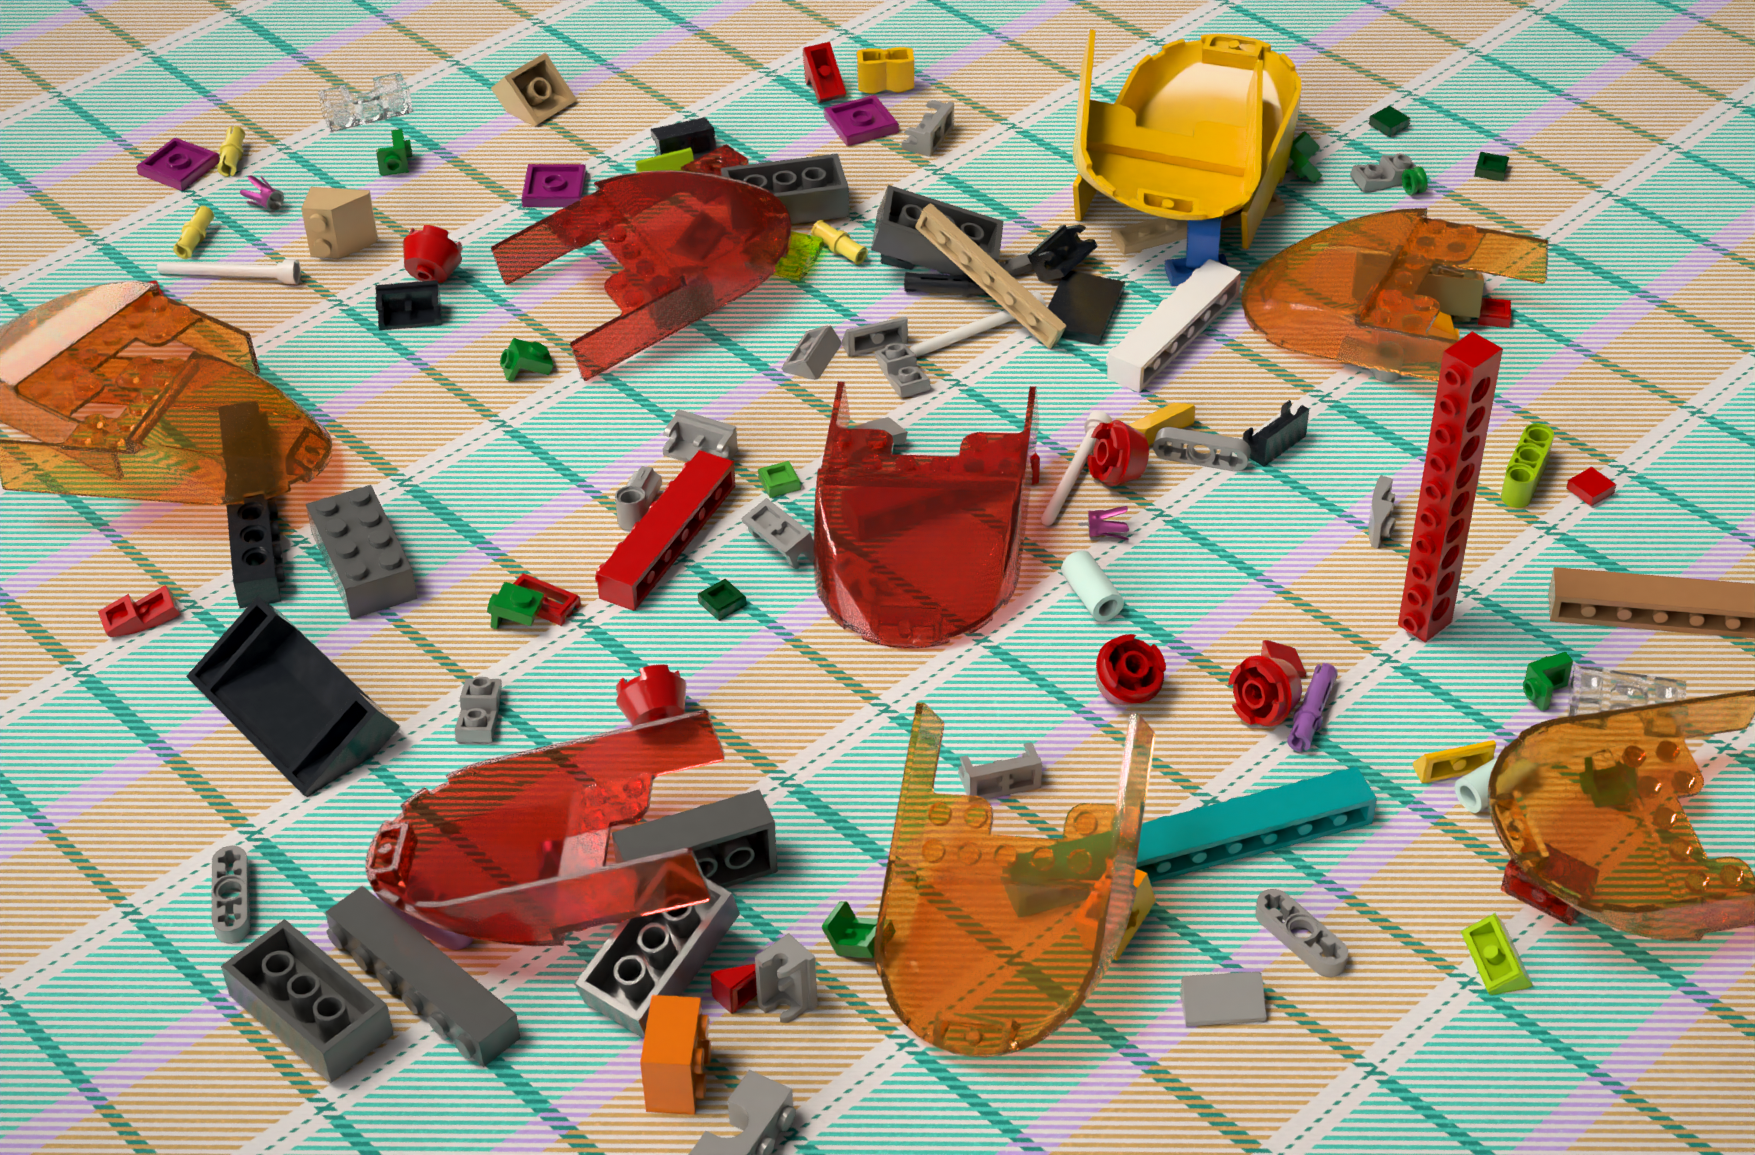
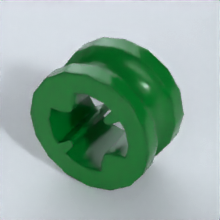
M1420 166L1413 168V170L1405 169L1402 173L1403 188L1408 195H1414L1416 192L1423 193L1427 190V175Z

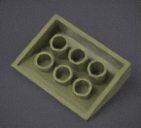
M1357 254L1353 305H1359L1358 309L1362 311L1375 312L1378 291H1385L1442 313L1453 315V320L1470 322L1472 317L1479 318L1484 278L1480 266Z

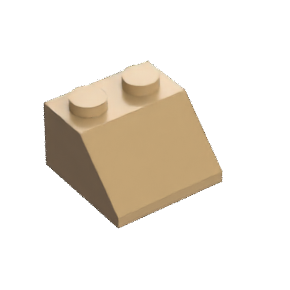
M546 52L506 75L491 87L507 113L534 127L577 101Z
M310 187L301 210L311 257L341 259L377 243L378 235L370 190Z

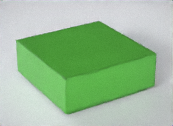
M789 461L758 469V478L769 498L801 490L800 480Z

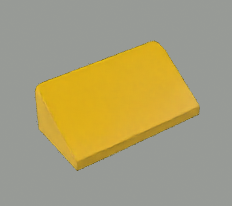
M1173 402L1129 424V426L1142 432L1147 438L1148 445L1154 443L1157 432L1164 427L1183 429L1193 424L1196 407L1193 404Z
M1492 740L1424 754L1413 762V768L1421 783L1467 775L1493 760L1496 743Z

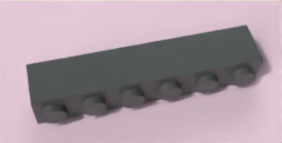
M363 885L325 912L329 926L327 935L334 946L338 949L344 947L352 954L354 961L361 969L372 971L377 976L380 984L388 992L394 990L402 997L405 1005L414 1014L421 1013L428 1019L430 1026L438 1035L448 1036L465 1058L469 1059L472 1057L481 1066L485 1067L521 1039L517 1014Z

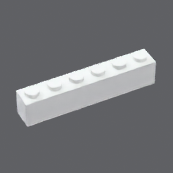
M1211 259L1206 261L1200 268H1196L1191 277L1184 283L1179 284L1174 293L1167 299H1163L1157 309L1150 315H1146L1140 325L1133 331H1129L1123 341L1110 349L1106 357V364L1108 365L1107 379L1140 393L1239 297L1241 271Z

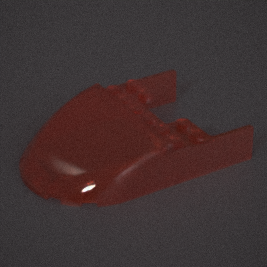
M676 170L642 171L594 182L596 188L594 193L584 196L575 203L556 211L554 214L491 246V252L502 281L506 285L574 249L583 248L597 240L607 248L624 268L622 271L610 276L604 284L606 294L621 310V315L570 342L580 375L584 381H587L744 296L764 283L776 272L775 266L780 259L786 258L792 242V224L784 204L773 193L758 185L701 172Z
M838 381L821 468H818L814 508V582L817 595L826 607L827 614L844 630L848 627L854 632L861 634L863 640L893 648L915 649L934 647L950 643L951 637L968 631L969 634L976 632L993 620V614L1003 604H1008L1015 592L1020 576L1039 428L1037 386L1029 387L1025 425L1022 432L971 433L962 440L959 456L892 454L894 443L893 437L889 432L880 429L848 428L850 413L845 381Z
M705 709L491 758L447 774V782L431 791L423 787L400 805L403 811L393 821L385 820L370 843L365 861V871L372 889L381 900L392 907L440 929L469 938L521 946H564L565 934L568 932H579L595 926L620 923L627 919L709 902L711 897L710 890L694 851L690 847L606 865L611 827L635 824L643 819L650 807L652 785L656 777L724 761L725 753L709 712Z

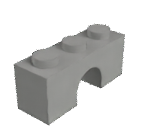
M749 1070L728 1099L730 1125L743 1130V1132L735 1137L723 1138L705 1131L689 1155H771L775 1140L781 1131L786 1132L791 1127L795 1119L796 1109L793 1108L792 1089Z

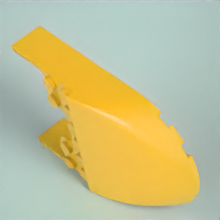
M1090 29L1081 64L1075 138L1073 142V161L1081 177L1094 189L1123 205L1164 218L1177 220L1213 219L1230 215L1247 205L1255 193L1261 177L1263 60L1257 59L1247 91L1246 126L1241 127L1213 121H1200L1194 126L1193 136L1137 127L1135 112L1126 106L1090 100L1096 30Z
M1232 34L1201 35V40L1185 43L1184 39H1179L1163 45L1161 52L1153 56L1148 54L1140 60L1129 74L1114 104L1132 109L1136 115L1137 127L1193 136L1194 126L1200 121H1213L1244 127L1246 126L1247 91L1257 59L1263 60L1261 177L1255 193L1249 203L1243 207L1241 213L1242 248L1249 249L1278 183H1282L1285 175L1300 107L1301 77L1296 72V65L1285 53L1279 55L1271 50L1270 44L1254 38ZM1079 173L1073 183L1076 221L1083 220L1097 192Z

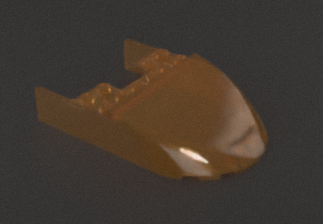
M1427 208L1397 209L1372 213L1320 230L1268 258L1246 280L1242 290L1241 304L1244 310V317L1249 326L1254 331L1259 330L1265 334L1266 340L1278 347L1301 354L1438 382L1443 351L1458 340L1427 334L1439 314L1440 305L1438 301L1430 296L1416 295L1433 265H1445L1544 284L1547 280L1549 242L1546 239L1475 227L1471 224H1459L1444 221L1443 219L1427 218Z
M140 281L112 282L90 286L62 295L38 305L0 326V422L117 479H121L125 476V472L114 438L110 434L72 417L75 412L104 391L103 379L93 374V372L136 341L151 347H161L175 340L256 376L260 373L251 335L240 328L160 294L157 284Z
M193 351L186 361L176 357L165 360L152 359V357L147 355L121 357L73 353L69 357L75 400L85 403L127 405V407L118 418L105 417L102 414L86 416L62 443L0 439V479L2 488L10 491L198 505L244 503L243 497L263 494V497L268 499L290 492V485L300 480L305 483L310 482L329 464L332 458L333 447L328 431L291 396L266 379L221 358Z
M1755 689L1561 717L1535 724L1523 730L1518 738L1508 746H1505L1499 754L1488 782V808L1494 829L1502 845L1511 858L1529 877L1558 899L1588 917L1626 933L1668 941H1700L1705 933L1755 925V875L1747 863L1736 857L1725 856L1708 859L1678 800L1698 795L1704 786L1703 775L1688 749L1685 739L1747 729L1755 716Z
M916 703L876 924L874 957L877 975L881 978L887 995L886 1000L893 1012L904 1025L927 1043L941 1050L968 1057H995L1026 1049L1044 1040L1066 1023L1086 1002L1106 974L1124 936L1137 892V887L1133 883L1155 741L1154 730L1139 713H1130L1116 804L1080 803L1072 807L1065 819L1062 839L991 834L994 818L993 808L983 797L935 793L934 782L944 731V721L926 703Z

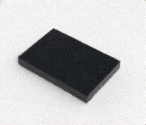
M1070 271L1065 277H1062L1047 307L1067 325L1061 337L1099 345L1124 293L1125 281L1076 271Z

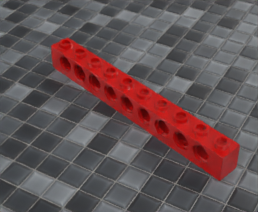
M1473 331L1443 351L1398 620L1400 627L1425 643L1452 623L1503 352V348Z

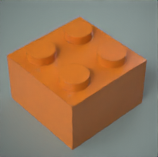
M651 996L640 1059L646 1112L695 1115L698 1098H705L707 1077L706 1073L702 1072L704 1064H710L712 1043L711 1040H707L709 1034V1015L702 1014L701 998Z

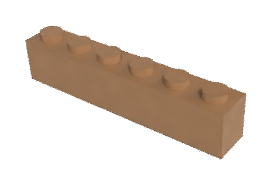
M1553 568L1548 591L1549 615L1552 622L1755 639L1754 583Z

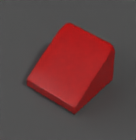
M1270 640L1262 641L1261 656L1285 660L1296 669L1300 677H1306V671L1295 648Z
M755 964L722 969L710 974L713 998L731 1014L757 996Z

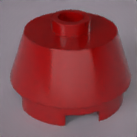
M424 225L423 230L416 231L412 228L409 235L403 240L404 268L411 276L420 281L438 280V284L443 283L461 264L463 246L460 241L455 243L447 237L449 232L440 227Z
M1120 420L1100 423L1091 435V438H1097L1094 446V455H1088L1087 457L1091 476L1099 478L1107 486H1115L1139 479L1145 472L1149 459V445L1146 436Z
M1125 634L1111 639L1102 646L1097 656V687L1107 700L1118 705L1147 702L1160 692L1164 683L1166 663L1163 654L1155 644L1150 646L1144 641L1136 639L1135 634Z
M1255 655L1246 658L1240 665L1235 667L1228 682V686L1233 685V694L1236 703L1232 704L1234 711L1243 721L1250 725L1257 723L1270 727L1280 724L1296 707L1302 696V683L1296 669L1289 662L1272 657Z
M666 664L650 665L639 669L640 676L628 682L622 678L617 683L616 691L618 697L616 705L637 731L653 732L663 730L676 724L683 718L687 684L681 678L678 670L671 672Z

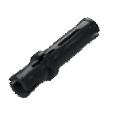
M906 272L904 277L905 292L962 294V297H969L970 295L990 296L966 273H963V275Z

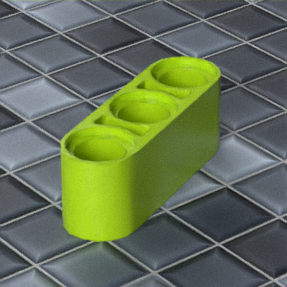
M1534 423L1524 429L1505 472L1501 499L1506 505L1513 508H1523L1530 504L1550 458L1554 432L1549 426Z

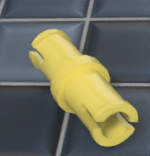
M231 126L227 129L225 141L220 146L219 153L221 157L217 170L226 177H229V172L231 176L236 173L237 162L243 155L242 143L245 138V131L239 126L233 127V133Z
M206 206L197 207L191 220L183 225L182 235L173 247V251L178 257L183 259L190 258L197 244L201 243L206 237V229L214 219V213L210 208Z
M823 220L817 221L812 227V237L828 245L833 253L844 255L856 265L861 264L866 259L868 249L850 239L849 234L845 231H838Z

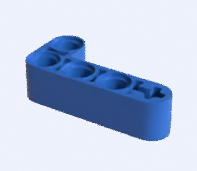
M1221 217L1187 220L1186 268H1200L1209 259L1218 262Z

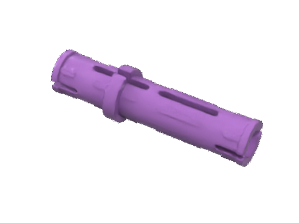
M1323 663L1322 667L1320 664L1315 667L1303 703L1295 710L1293 715L1294 726L1287 738L1288 745L1295 751L1302 752L1303 747L1307 751L1311 746L1314 733L1319 730L1323 723L1322 712L1338 675L1337 669L1331 664Z

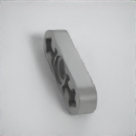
M1174 427L1160 429L1157 432L1153 445L1155 454L1164 460L1228 471H1241L1246 468L1251 453L1250 446L1242 439ZM1167 441L1172 442V446L1167 445ZM1184 444H1188L1187 449L1183 448ZM1204 445L1209 448L1210 452L1206 454L1199 453L1194 449V446ZM1217 449L1221 450L1219 455L1216 454ZM1232 452L1237 453V457L1232 456Z
M238 846L223 847L212 857V924L217 939L228 944L243 940L250 932V866L246 852ZM234 862V874L228 875L227 868L229 863ZM229 889L241 890V893L233 899L221 898V895ZM234 913L236 920H234L233 926H228V914Z
M1268 889L1259 894L1255 916L1261 925L1317 974L1324 977H1336L1344 972L1348 949L1337 936L1284 891ZM1296 927H1303L1308 929L1312 935L1307 938H1298L1291 933V930Z

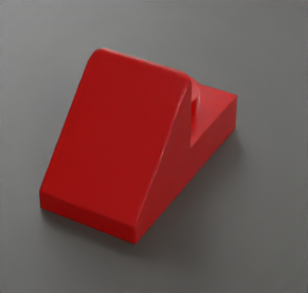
M830 41L803 47L806 85L812 84L817 102L822 103L844 98L847 93Z

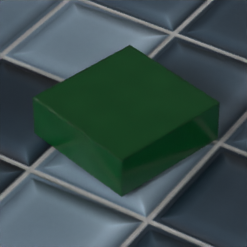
M1388 106L1372 114L1369 118V125L1390 137L1409 127L1411 118Z
M1480 152L1474 177L1503 182L1509 157Z
M726 578L698 593V603L718 621L747 606L746 596Z

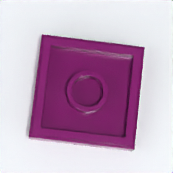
M876 95L824 108V118L846 146L899 133V123Z
M174 137L139 163L136 168L138 175L183 191L219 163L220 157L219 153Z
M528 164L521 198L522 207H581L587 174L586 164Z

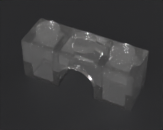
M401 72L373 78L374 89L367 93H352L347 89L346 85L318 91L322 116L330 132L413 113L410 89Z
M1574 665L1568 694L1567 721L1604 726L1608 711L1615 708H1625L1635 712L1640 717L1642 722L1641 732L1679 737L1686 714V681Z

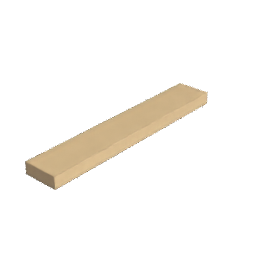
M1275 192L1263 218L1285 213V203ZM1243 208L1230 215L1221 217V229L1240 225ZM1160 217L1111 230V239L1123 255L1187 239V220Z
M930 203L924 207L915 228L1049 349L1053 348L1058 343L1067 325L935 206Z

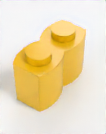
M893 47L886 50L878 48L858 50V91L876 94L884 90L903 93L914 89L913 48Z

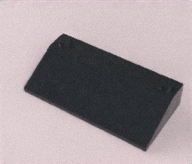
M259 596L252 601L186 676L306 797H309L376 755L400 728L384 710L281 612Z

